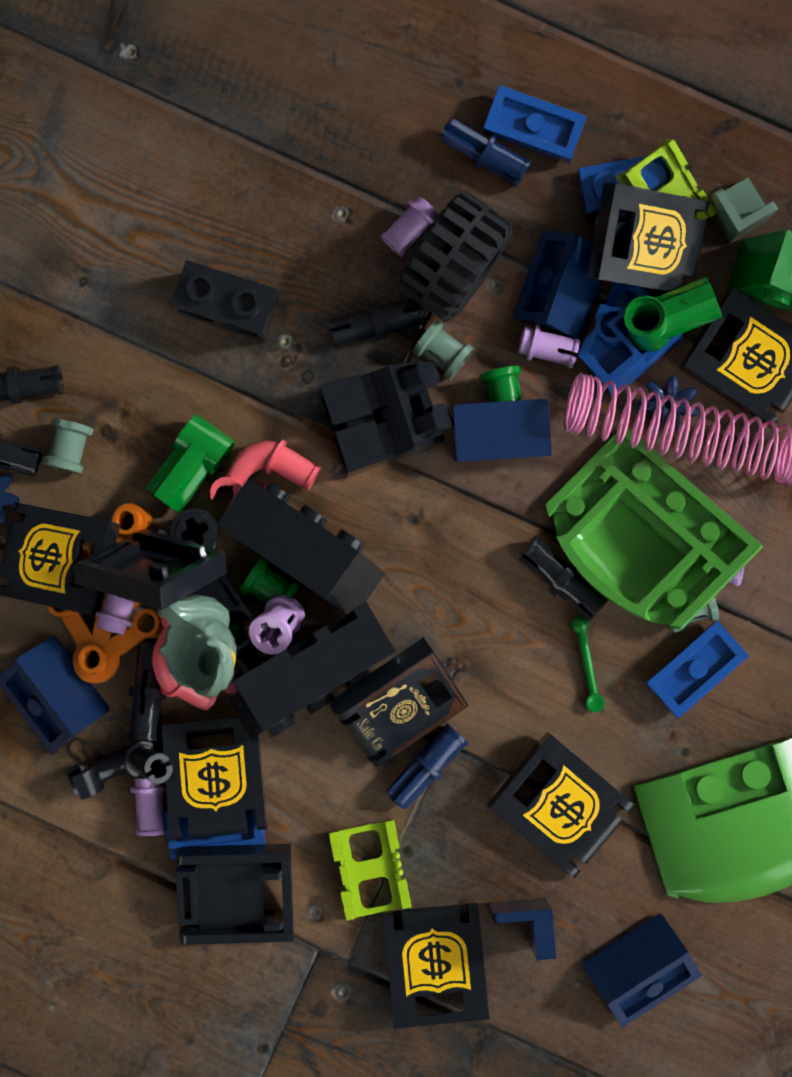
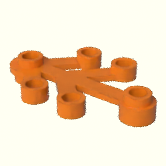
M133 503L119 506L111 519L112 522L120 524L116 543L125 538L133 540L134 533L142 529L149 531L153 529L151 513L146 508ZM131 513L134 517V524L130 529L125 530L123 520L126 515ZM82 546L79 562L91 557L89 550L85 546ZM107 593L104 594V598H103V602H102V606H101V611H102V608H103L104 601H105V598H106ZM134 602L133 609L140 605V603ZM47 606L51 614L62 618L75 641L77 648L73 655L74 670L82 680L88 683L100 684L110 680L117 672L121 655L147 638L154 639L159 637L164 628L157 611L142 609L135 614L132 628L126 629L124 635L117 634L112 637V632L97 628L99 620L97 617L92 632L81 613L68 610L61 612L58 608ZM151 615L154 618L155 625L150 632H146L143 628V622L147 616ZM94 651H97L100 656V662L95 668H92L89 664V657Z

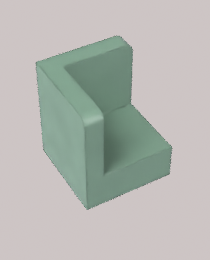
M749 177L725 191L723 188L715 191L709 199L717 212L713 215V218L729 244L768 222L778 211L774 201L767 205L764 204Z

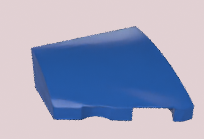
M614 282L605 304H600L595 315L596 324L592 333L585 337L578 353L579 359L593 377L597 376L600 379L602 386L609 380L615 383L616 390L625 383L629 386L684 339L683 334L672 337L663 348L653 352L641 351L634 346L626 329L623 316L625 308L632 300L641 296H650L644 287ZM652 317L645 318L637 325V329L642 331L651 330L658 324L659 320ZM609 384L605 391L612 398V387Z

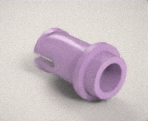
M421 196L414 202L409 200L406 203L409 208L380 236L400 257L405 254V251L430 227L439 215Z
M535 324L533 328L525 326L521 334L518 353L526 355L525 360L531 361L532 357L572 369L576 357L572 354L560 352L558 349L561 348L578 353L580 339H572L542 331L538 324Z
M107 593L102 611L95 614V617L99 618L97 628L124 635L127 627L132 628L133 623L129 621L134 601Z
M135 777V786L130 787V793L135 794L136 835L157 836L166 834L164 813L166 784H153L147 778Z

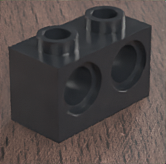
M186 260L171 306L177 315L266 342L280 298L276 288Z

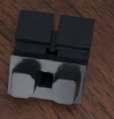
M416 361L388 365L367 374H358L320 385L319 393L332 432L347 428L335 432L334 436L347 478L393 460L413 455L427 449L429 446L444 441L442 434L452 428L454 422L449 408L444 404L432 405L428 389L438 386L439 376L433 362L419 363ZM374 413H375V415H376L378 424L376 423V421H375V419H374V416H373Z

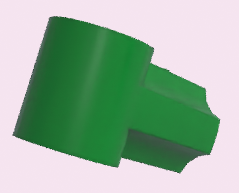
M707 277L658 297H637L627 305L623 317L634 346L641 351L653 352L663 348L672 337L722 318V313ZM652 317L659 320L658 324L651 330L642 331L637 329V325L645 318Z
M199 414L194 415L176 438L173 444L174 451L151 480L146 490L180 513L207 475H213L223 464L236 441Z

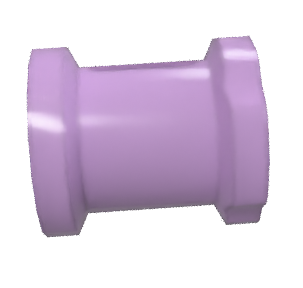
M276 595L269 599L265 605L264 612L255 617L249 627V636L254 646L263 653L271 655L279 654L286 650L292 641V635L301 629L305 619V612L301 604L296 599L289 598L286 595ZM293 614V618L290 620L289 623H287L288 619ZM266 625H267L268 628L266 629V631H265V632L263 633V635H262L261 632L263 631V629H264V628L266 627Z

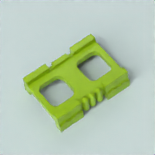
M674 139L664 140L649 155L627 171H622L615 176L619 184L650 190L641 175V170L655 158L661 157L671 173V178L656 191L710 202L704 190L696 188L698 185L689 169H685L684 166L688 162ZM710 202L708 211H695L694 218L706 220L717 212Z
M393 819L331 831L329 833L334 862L340 861L341 864L339 868L343 886L345 885V889L341 891L346 921L356 919V917L412 907L407 880L401 877L403 869L400 868L402 865L401 860H399L400 853L395 851L400 846ZM370 830L377 831L383 851L381 856L363 861L354 860L349 844L350 836ZM378 877L387 878L392 895L391 902L371 908L364 907L361 903L359 883Z

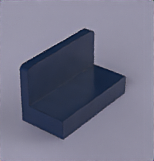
M542 230L513 318L524 324H538L542 327L552 328L566 337L581 340L602 281L587 278L593 244L578 234Z
M546 399L457 404L453 408L455 462L552 456L549 402Z
M56 637L47 639L18 657L0 674V687L51 755L63 748L83 729L103 717L110 710L94 686L77 675L73 666V658Z
M546 898L489 902L490 914L494 923L528 921L530 947L536 960L556 959L553 911Z
M657 914L583 963L584 969L622 1028L702 976L689 952L662 914Z

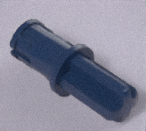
M450 119L440 135L443 143L476 161L477 163L474 168L479 169L481 166L503 178V180L514 187L518 186L531 163L529 159L514 153L495 141L497 138L495 135L488 139L456 119Z
M446 723L444 728L420 754L414 752L412 755L415 758L414 761L387 789V795L400 808H409L435 778L439 781L443 778L440 773L469 743Z

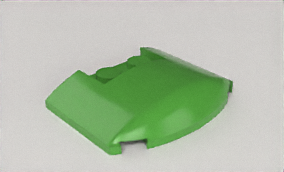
M627 428L623 442L618 445L615 434L546 504L549 517L553 516L557 539L563 551L581 576L606 599L636 617L654 623L670 625L671 628L682 630L763 546L653 449L647 453L643 440L640 439L638 445L632 449L630 445L632 431Z
M792 737L633 786L668 896L678 898L679 895L704 903H727L765 896L792 885Z

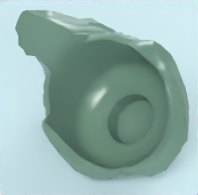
M197 594L183 598L163 610L158 609L159 616L165 618L170 624L167 629L165 644L160 647L159 653L166 660L170 674L179 685L192 688L197 694L210 699L217 696L221 691L226 690L234 675L237 650L235 639L228 629L230 622L229 611L215 598Z

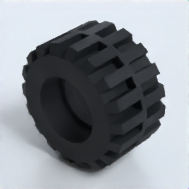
M463 191L452 198L442 209L414 249L401 273L398 290L444 322L450 321L464 309L498 261L511 238L513 223L467 191Z

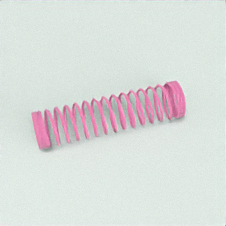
M582 372L576 376L572 384L563 422L566 432L570 431L571 434L575 433L577 435L582 431L588 418L594 393V381L597 382V397L587 426L588 438L592 437L596 429L602 395L608 385H611L612 400L606 412L601 432L603 442L608 439L611 432L617 398L623 388L626 389L627 402L621 414L616 433V443L618 445L623 442L626 435L631 402L638 392L641 393L642 405L635 419L630 440L632 449L639 443L645 421L646 405L654 395L656 397V409L646 435L645 449L647 453L652 450L658 434L661 408L665 401L669 399L671 402V412L661 436L659 446L661 456L665 455L669 449L675 427L676 410L681 403H684L686 414L678 430L674 446L676 460L684 452L690 429L691 413L698 406L701 417L697 422L688 452L690 463H693L699 455L705 430V417L713 410L715 421L708 434L703 452V464L705 467L712 462L719 439L720 419L727 413L730 423L724 433L718 452L717 466L719 470H722L729 460L734 441L735 422L738 418L742 417L745 426L737 440L731 463V469L734 474L740 471L746 456L749 426L754 421H757L759 430L753 439L746 462V474L748 477L754 475L758 468L763 450L764 429L770 424L773 426L774 432L763 454L760 477L763 481L768 479L775 464L774 480L777 485L782 484L788 488L792 486V427L790 428L786 423L777 428L774 421L769 420L762 424L761 419L757 416L748 421L744 413L733 417L729 409L719 414L718 409L714 405L704 411V407L700 402L690 407L685 398L677 401L675 404L674 398L670 394L660 400V396L656 391L651 392L646 397L641 387L634 390L631 394L630 387L626 383L616 390V385L612 380H609L602 386L597 376L593 378L592 375H583ZM785 428L787 432L784 434L778 449V433L781 429ZM683 430H684L683 440H682V443H681V446H680V449H679L680 440H681L682 433H683ZM698 432H699V437H698L697 446H696L695 452H694V454H693L695 441H696V438H697V434H698ZM714 434L712 448L710 451V455L707 459L709 446L711 443L712 436ZM728 436H729V442H728V446H727V451H726L724 460H723V462H722V455H723L724 447H725L727 438H728ZM744 437V444L742 448L741 457L736 467L737 455ZM759 439L756 459L753 468L750 472L752 456L757 441ZM774 441L771 461L766 474H764L768 453Z

